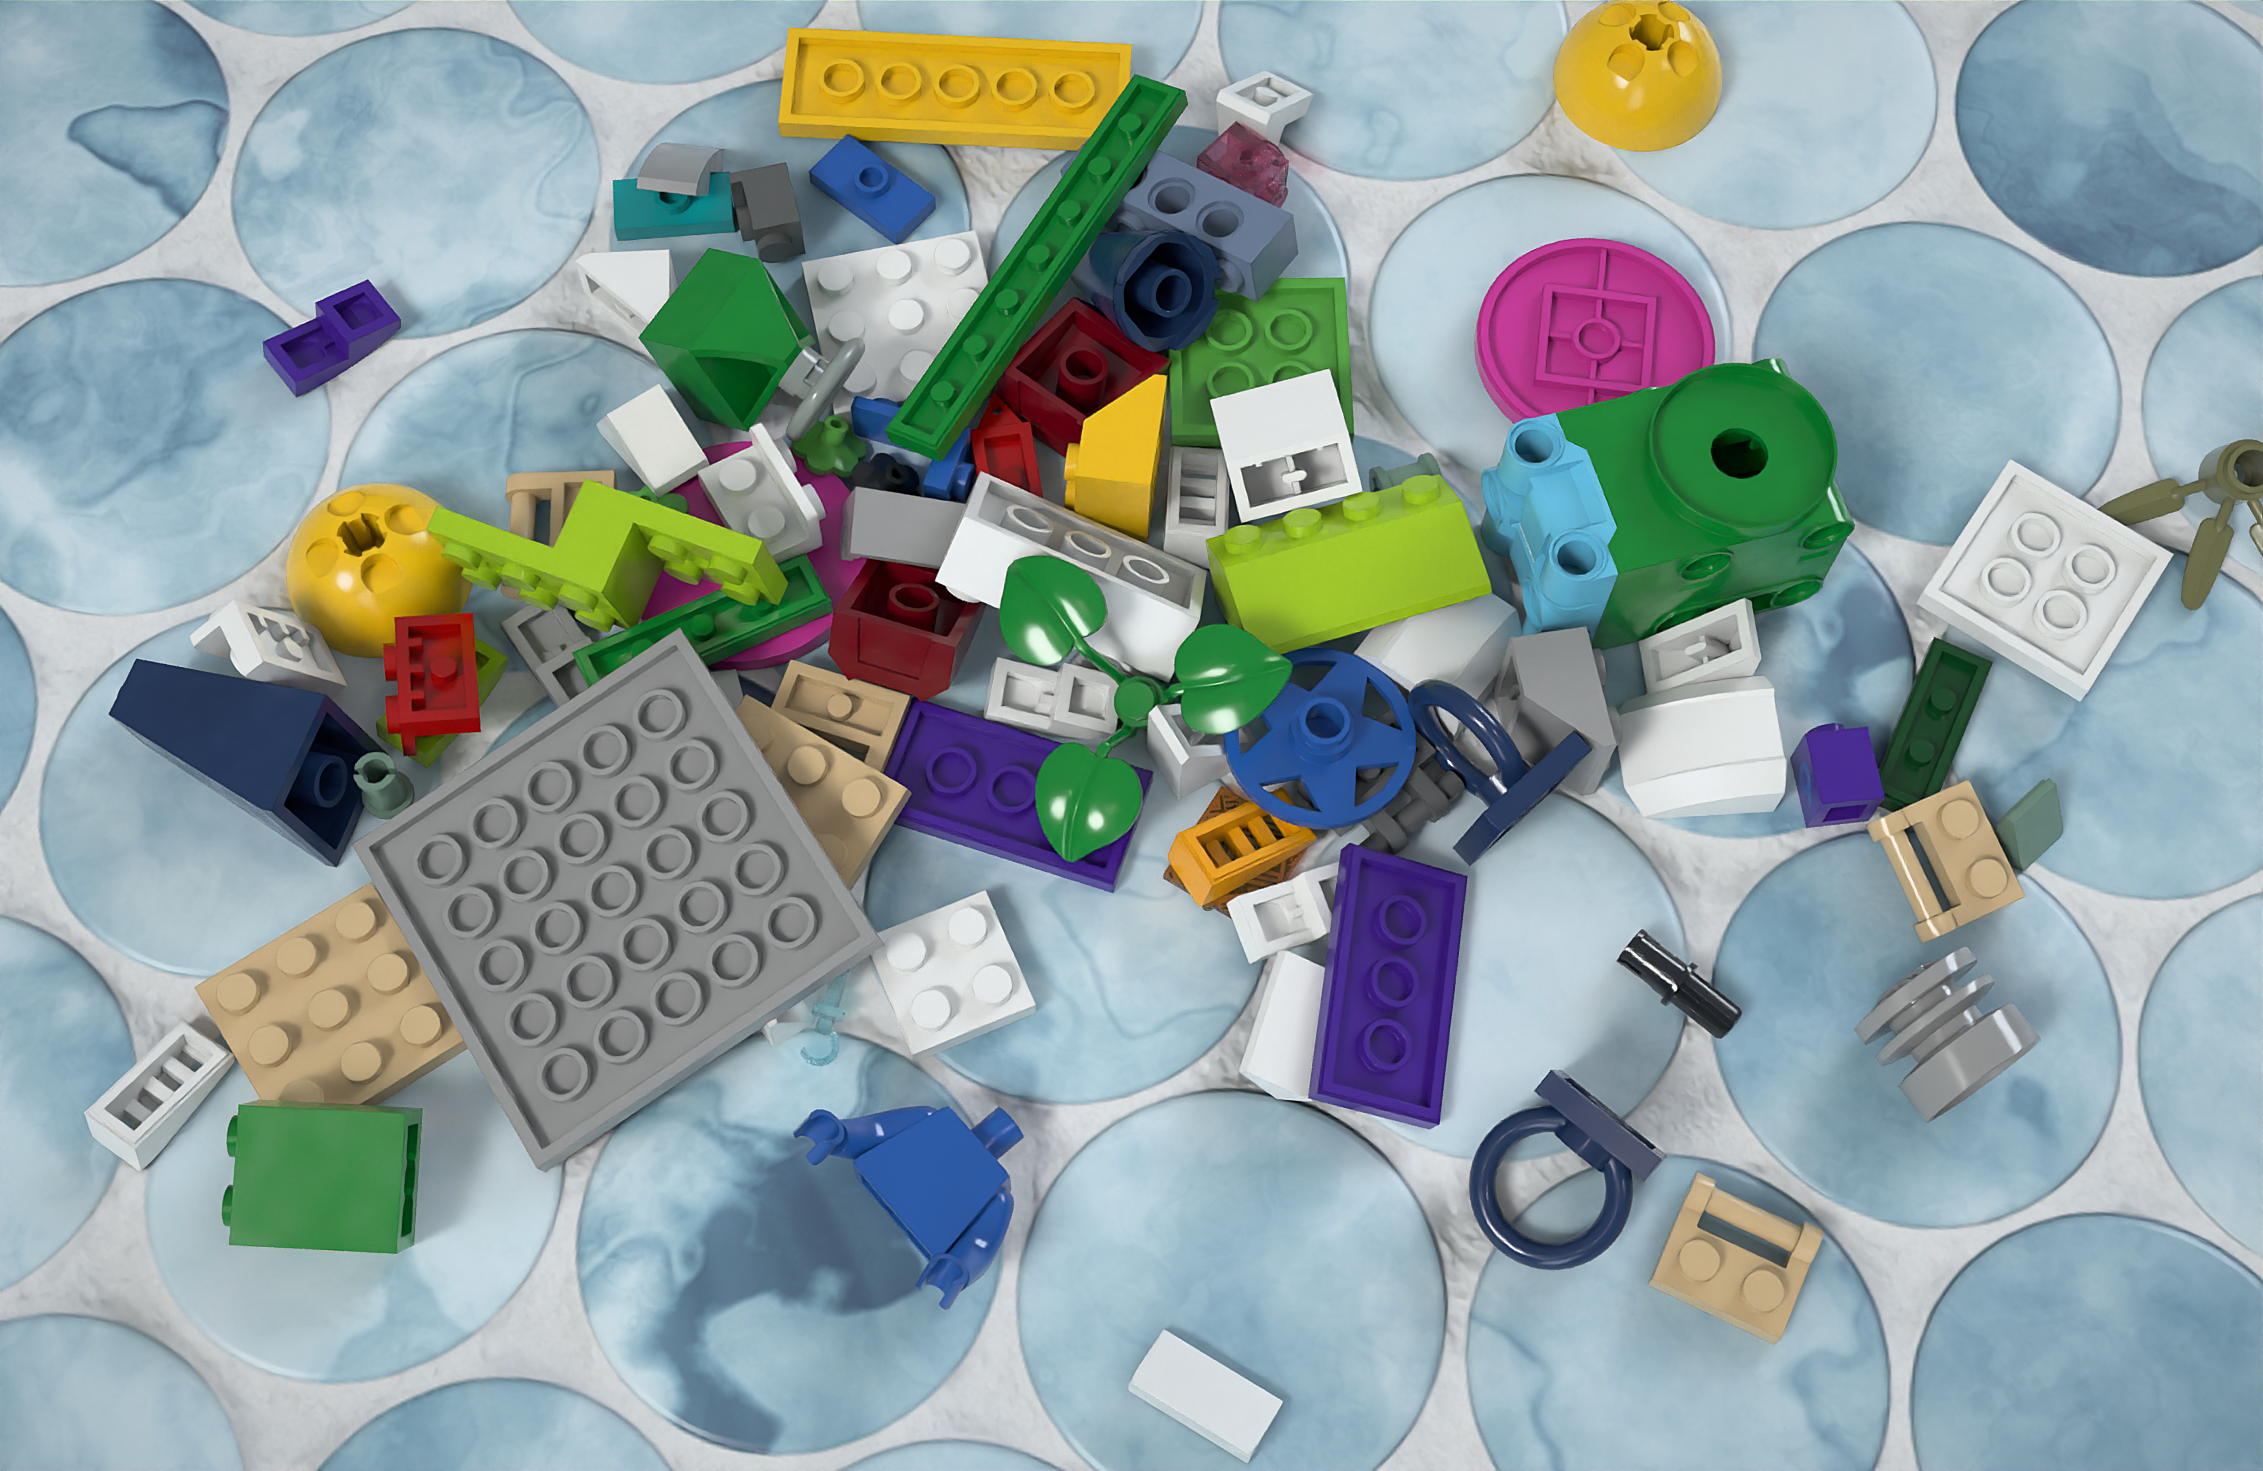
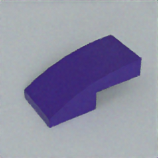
M368 279L315 302V319L263 341L264 358L296 398L348 370L371 354L401 328L400 317Z

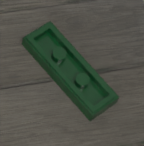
M1933 638L1878 764L1885 796L1879 807L1895 812L1941 791L1993 662L1941 639Z

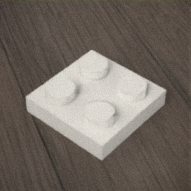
M986 890L878 933L885 945L869 956L914 1062L1036 1013L1035 1001Z

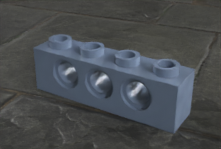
M1087 141L1060 170L1062 177ZM1158 149L1105 224V227L1115 232L1179 230L1196 236L1211 248L1220 266L1221 280L1215 278V284L1226 292H1237L1255 302L1259 301L1299 254L1293 214Z

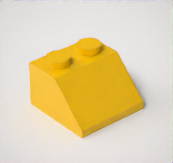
M1154 374L1085 419L1080 444L1069 443L1066 455L1064 480H1067L1064 508L1073 510L1079 515L1143 543L1148 542L1162 450L1167 376Z

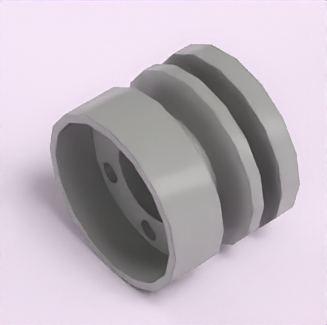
M1967 947L1958 949L1940 960L1929 961L1910 972L1879 997L1872 1011L1854 1029L1865 1045L1876 1041L1891 1031L1895 1033L1896 1037L1875 1056L1882 1066L1892 1064L1910 1054L1918 1062L1916 1067L1903 1079L1899 1088L1927 1123L1940 1117L1974 1094L2041 1041L2040 1036L2013 1003L2001 1006L1984 1016L1977 1009L1976 1005L1989 993L1995 984V981L1988 973L1960 988L1957 982L1977 964V959Z

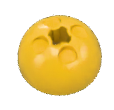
M1609 0L1586 13L1568 32L1555 59L1553 86L1564 113L1588 136L1603 144L1627 151H1660L1681 145L1692 139L1711 121L1721 96L1722 64L1718 48L1708 29L1691 11L1672 0Z
M371 482L350 486L325 498L301 522L293 536L287 555L285 571L287 592L297 618L300 621L315 625L320 630L327 646L335 651L356 657L383 658V643H395L394 617L460 613L468 599L472 583L461 576L463 571L461 566L441 555L444 548L426 530L436 506L446 508L429 495L417 489L385 482Z

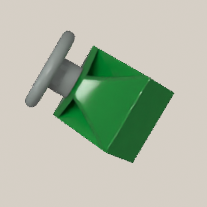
M712 248L707 249L638 337L698 419L749 432L750 427L755 424L781 388L791 396L797 395L803 399L786 428L787 438L794 442L800 441L812 429L841 390L865 352L864 341L860 338H852L840 349L831 362L811 349L816 343L760 259Z

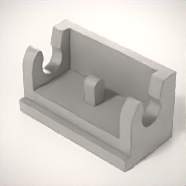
M855 487L842 505L840 559L853 561V559L863 557L940 569L966 504Z

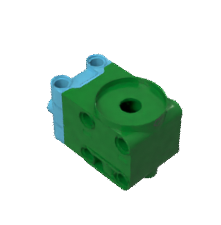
M1780 358L1763 359L1752 364L1722 363L1710 365L1687 374L1672 385L1644 388L1626 396L1536 418H1525L1515 423L1509 430L1499 466L1484 469L1481 478L1486 511L1480 528L1481 539L1492 552L1504 557H1510L1522 588V598L1526 611V617L1522 626V636L1586 626L1592 649L1600 648L1601 651L1641 641L1743 598L1752 602L1754 615L1791 606L1809 599L1823 587L1825 577L1847 537L1854 531L1855 524L1834 477L1837 467L1838 450L1831 421L1814 396L1792 379L1785 361Z

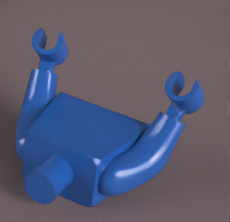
M930 1106L905 1107L848 1119H838L827 1110L816 1109L793 1131L794 1137L806 1136L815 1142L816 1145L806 1155L807 1160L812 1165H818L829 1154L854 1160L852 1163L857 1180L928 1261L915 1286L919 1290L924 1285H933L939 1288L944 1293L939 1303L941 1308L945 1310L950 1309L958 1294L981 1278L989 1269L1003 1243L1014 1210V1198L1010 1193V1176L997 1160L1024 1138L1020 1128L1002 1108H996L971 1130L949 1106L939 1110Z

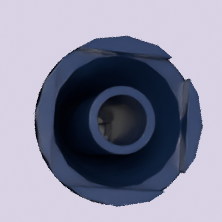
M1179 230L1099 233L1070 275L1072 282L1132 343L1148 351L1158 352L1167 349L1176 351L1189 346L1205 332L1217 312L1219 300L1213 297L1215 278L1221 280L1220 266L1211 248L1196 236Z

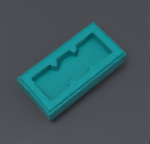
M730 171L710 173L708 196L637 189L638 178L613 180L614 230L617 241L735 232L734 205L728 177Z

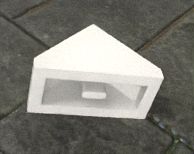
M669 249L583 253L575 260L584 293L638 337L677 289V280Z
M660 383L608 413L596 424L600 434L657 497L663 496L698 474L697 471L710 466L707 457Z
M1746 598L1639 641L1647 694L1708 681L1751 677L1761 661L1752 602Z
M1181 704L1156 705L1148 713L1146 749L1178 800L1231 772L1226 759L1223 734H1205L1190 728L1182 717ZM1247 725L1239 729V748L1241 755H1243L1257 743Z

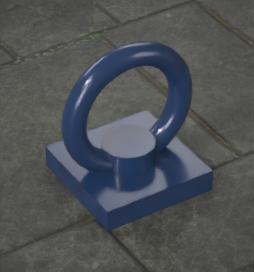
M1427 679L1417 683L1409 694V714L1414 720L1415 729L1436 750L1434 760L1445 772H1454L1462 780L1465 790L1481 799L1488 807L1453 846V849L1469 866L1476 862L1555 790L1592 750L1573 731L1539 763L1531 768L1522 758L1515 743L1498 720L1480 702L1464 690L1442 680ZM1434 705L1446 710L1470 729L1493 758L1498 768L1497 772L1490 776L1472 763L1457 748L1440 724L1434 710Z
M1551 1069L1534 1090L1550 1105L1529 1107L1509 1115L1495 1125L1480 1143L1470 1169L1469 1196L1478 1225L1484 1235L1499 1251L1514 1261L1529 1267L1543 1270H1563L1581 1266L1592 1261L1616 1241L1627 1223L1633 1202V1178L1631 1171L1645 1181L1651 1177L1667 1155L1564 1071ZM1553 1132L1557 1138L1579 1157L1604 1174L1606 1191L1602 1210L1595 1222L1584 1233L1573 1239L1549 1243L1529 1238L1509 1223L1499 1206L1496 1194V1178L1500 1164L1507 1152L1515 1144L1531 1135Z

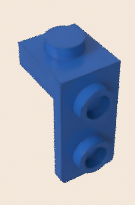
M860 396L854 397L850 408L853 429L857 436L911 451L891 443L885 431L901 405L886 398L871 400ZM965 427L941 463L932 459L923 481L925 498L956 502L957 498L966 500L975 475V465L970 464L972 461L970 428Z

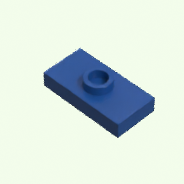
M849 134L840 140L809 170L810 183L895 245L904 241L936 209L935 196Z

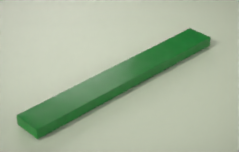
M1134 74L886 427L885 431L891 443L940 463L943 461L1188 106L1185 90Z

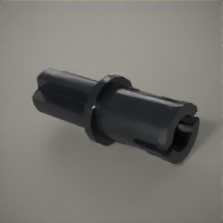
M1641 929L1617 959L1620 965H1623L1634 975H1637L1663 997L1660 1003L1664 1006H1667L1670 1002L1673 1003L1715 1038L1722 1039L1727 1036L1741 1018L1742 1011L1737 1005L1695 973L1698 968L1693 962L1689 966L1661 946L1644 929Z

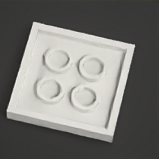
M976 230L801 262L821 356L831 362L850 339L860 338L865 343V352L831 402L834 415L844 418L848 424L853 423L850 407L855 396L871 400L886 398L901 406L988 284ZM997 382L987 397L996 394Z
M2010 459L1920 595L1916 604L2080 702L2090 690L2174 554Z

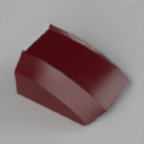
M1072 297L1019 349L997 381L996 394L1021 422L1030 421L1032 435L1066 459L1068 444H1080L1085 419L1154 374L1163 375L1172 361L1163 350L1158 352L1148 351L1135 345L1096 306L1077 297Z
M868 558L833 612L828 654L848 681L854 678L862 679L915 695L920 702H923L948 690L968 652L987 603L982 601L977 603L967 602L951 594L945 585L935 581L939 569Z

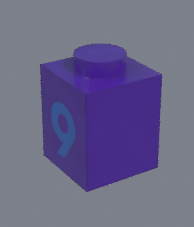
M1839 723L1817 726L1804 734L1790 757L1806 828L1867 822L1885 798L1868 727L1845 729V726Z

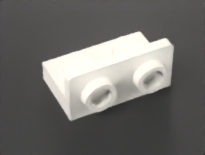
M760 422L750 427L753 446L699 470L697 473L702 489L725 527L763 541L778 565L823 546L819 520L824 519L826 514L821 500L812 485L807 484L801 487L793 473L797 472V466L785 441L782 438L773 441L764 425Z
M233 599L227 605L216 609L210 615L208 621L190 635V640L196 650L230 659L242 675L253 681L258 680L269 684L326 694L330 699L347 687L320 630L315 625Z

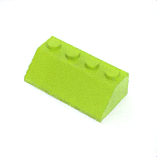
M1440 474L1413 476L1398 486L1377 492L1363 491L1351 494L1341 502L1316 509H1296L1287 513L1284 518L1256 526H1235L1227 530L1224 535L1205 540L1215 602L1228 624L1248 631L1279 654L1492 594L1491 582L1463 502Z

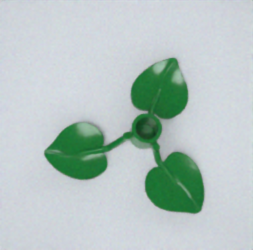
M1042 555L1027 556L1014 560L1008 566L999 619L1000 629L1008 647L1016 656L1024 661L1041 666H1050L1062 662L1071 653L1073 647H1075L1082 656L1119 685L1114 696V708L1118 717L1124 722L1123 727L1101 742L1096 753L1086 746L1075 742L1060 745L1043 762L1036 781V809L1043 832L1050 844L1064 860L1077 862L1091 852L1117 841L1128 832L1139 816L1143 801V791L1136 771L1124 760L1107 757L1110 751L1128 738H1134L1139 728L1148 729V713L1156 705L1175 704L1179 700V696L1182 695L1181 713L1185 723L1190 728L1205 734L1219 735L1230 733L1251 723L1273 704L1289 681L1294 666L1289 659L1272 650L1248 631L1233 625L1211 624L1192 632L1178 648L1174 659V669L1181 683L1173 684L1168 688L1165 684L1148 677H1130L1094 650L1083 639L1097 632L1106 622L1108 615L1105 597L1096 581L1084 570L1064 560Z

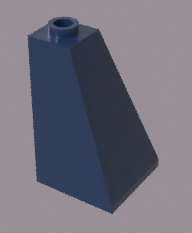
M137 658L108 714L144 745L323 864L336 868L365 807L362 801L363 790L359 788L354 780V775H359L354 769L355 764L368 753L381 752L388 755L379 744L326 694Z

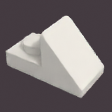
M1265 70L1219 90L1216 108L1221 144L1262 165L1269 166L1274 158L1285 125L1307 114L1314 93Z

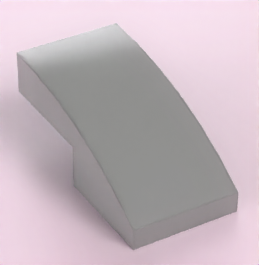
M669 142L661 143L646 158L638 175L637 189L708 196L710 172H722L724 149Z
M529 604L500 622L501 630L557 708L587 689L572 652L592 644L593 641L589 636L584 635L566 607L556 604L553 611H546Z

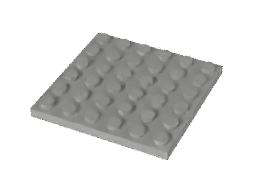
M681 628L670 633L352 844L537 1169L544 1172L549 1171L885 945L692 642Z

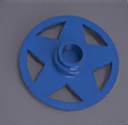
M1303 648L1280 654L1289 659L1294 668L1299 666H1332L1333 668L1311 692L1288 681L1278 698L1260 715L1270 731L1243 755H1241L1239 748V730L1223 734L1226 759L1231 773L1244 793L1256 805L1270 815L1296 826L1313 829H1336L1351 826L1371 818L1388 806L1398 795L1409 776L1414 762L1416 731L1414 720L1409 714L1405 698L1397 686L1382 671L1355 655L1328 648ZM1367 682L1390 705L1399 730L1361 715ZM1398 766L1381 791L1364 803L1355 806L1357 770ZM1300 779L1317 812L1286 804L1263 787Z

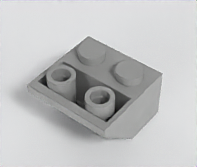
M1586 626L1510 637L1493 688L1501 725L1515 743L1522 758L1533 765L1539 763L1569 734L1575 731L1592 750L1562 783L1582 796L1594 794L1604 771L1610 767V758L1616 745H1620L1622 739L1619 714L1614 706L1607 707L1602 689L1607 679L1602 651L1600 648L1592 649Z

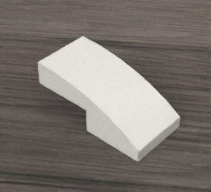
M997 657L991 670L983 719L1028 733L1068 738L1107 739L1116 732L1118 715L1114 708V696L1119 685L1104 672L1068 663H1063L1060 670L1056 672Z
M1339 862L1303 872L1286 882L1239 895L1226 903L1249 964L1277 956L1278 950L1291 951L1329 937Z

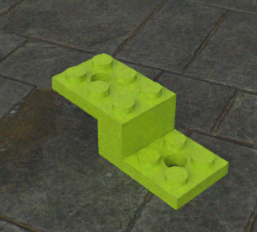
M586 478L553 548L436 506L426 528L444 548L441 555L463 568L461 576L471 583L492 591H496L499 584L519 590L518 597L546 611H553L556 604L577 611L575 614L576 619L604 632H610L613 625L628 629L639 623L662 569L674 578L689 584L697 585L701 578L722 585L720 590L724 594L748 605H756L760 598L779 606L788 585V581L763 541Z

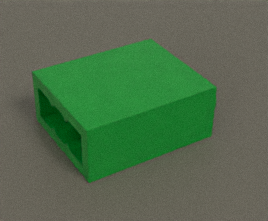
M256 1100L239 1104L238 1115H234L230 1120L226 1140L228 1155L235 1157L233 1185L230 1184L226 1188L222 1202V1221L225 1226L230 1227L229 1245L397 1254L413 1246L423 1108Z

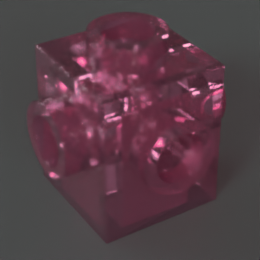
M1237 121L1197 156V169L1278 208L1282 207L1288 196L1289 190L1286 188L1289 160L1284 157L1281 150L1275 144L1268 140L1259 139Z

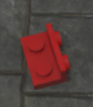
M473 612L394 617L395 643H383V657L386 682L397 681L398 695L385 696L388 735L401 734L403 756H417L416 736L481 732Z

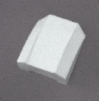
M1492 593L1374 627L1353 655L1366 660L1382 671L1397 686L1407 704L1412 688L1417 683L1427 679H1438L1453 684L1482 704L1494 688L1510 637L1522 636V629L1517 609ZM1366 683L1368 688L1372 686L1370 683ZM1434 705V710L1440 724L1452 742H1454L1465 725L1446 710Z
M1765 675L1730 678L1680 686L1639 696L1623 703L1618 710L1622 730V739L1620 745H1618L1623 784L1644 818L1660 819L1774 812L1786 791L1787 758L1784 754L1774 698L1775 688Z

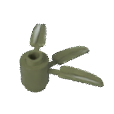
M2242 439L2218 447L2209 452L2202 460L2197 481L2179 486L2175 479H2165L2117 497L2097 509L2124 526L2179 511L2184 506L2183 497L2203 491L2211 501L2221 505L2216 519L2206 518L2200 523L2188 556L2182 581L2181 601L2185 608L2190 611H2196L2202 607L2222 566L2234 535L2233 528L2227 524L2234 505L2247 503L2257 523L2250 527L2249 534L2263 557V506L2259 501V498L2263 497V442L2253 439Z

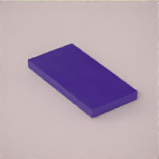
M913 697L883 774L908 788L911 792L910 798L893 824L1113 893L1153 782L1154 772L1131 765L1139 777L1143 791V801L1139 816L1128 832L1117 841L1091 852L1077 862L1064 860L1053 848L1043 832L1036 809L1035 787L1038 773L1049 754L1063 743L928 701L920 702L918 698Z
M1349 843L1341 849L1308 1099L1429 1130L1440 1125L1468 876L1353 843Z

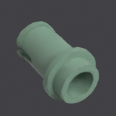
M372 752L364 755L357 761L354 769L359 775H354V780L359 788L363 790L362 801L371 815L379 819L389 820L413 804L415 797L414 786L406 775L397 771V766L390 756L381 752Z

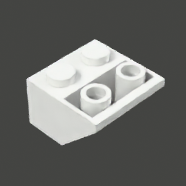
M1330 369L1210 400L1241 523L1363 492L1348 429Z

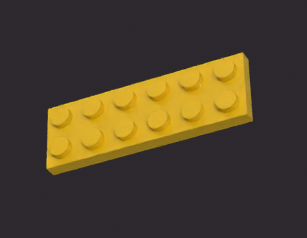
M789 27L778 118L780 136L843 139L849 134L856 140L1078 151L1091 137L1129 83L1132 44Z

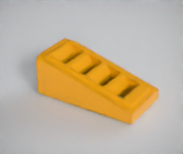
M1283 787L1270 792L1286 804L1295 806ZM1249 801L1177 833L1168 853V861L1196 904L1203 906L1228 894L1311 846L1316 841L1317 836L1311 828L1296 826L1270 815L1285 837L1277 840L1262 819L1269 813L1261 809L1253 801ZM1247 827L1260 846V849H1254L1242 829ZM1225 841L1236 857V860H1230L1219 842Z

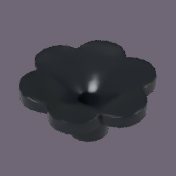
M877 453L870 462H859L850 472V481L854 487L921 497L917 491L920 482L917 472L908 465L898 463L890 454Z

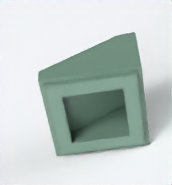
M2050 778L2046 781L2044 779L2041 780L1993 828L2008 861L2020 871L2026 870L2063 833L2057 786Z

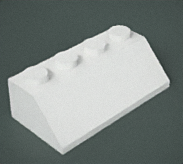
M980 471L944 555L935 581L945 585L951 594L961 600L972 603L982 601L1000 609L1007 568L1014 560L1027 556L1042 555L1069 562L1084 570L1096 581L1103 592L1108 610L1104 625L1097 632L1083 639L1097 652L1120 661L1122 667L1136 676L1156 677L1169 683L1175 671L1174 659L1176 652L1182 642L1195 631L1200 621L1207 571Z

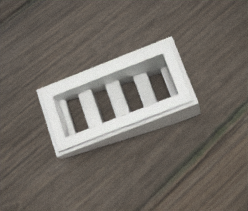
M1170 446L1163 552L1199 568L1210 569L1205 540L1224 535L1228 530L1229 473L1223 450ZM1181 473L1216 475V480L1181 477ZM1200 497H1215V499H1212V498H1200Z
M183 1019L84 1112L92 1136L136 1170L142 1171L164 1149L234 1064V1054ZM182 1051L202 1064L196 1072H193L176 1059ZM163 1073L181 1084L175 1092L158 1080ZM145 1095L160 1105L154 1112L140 1103V1100ZM126 1117L138 1125L135 1130L123 1123Z

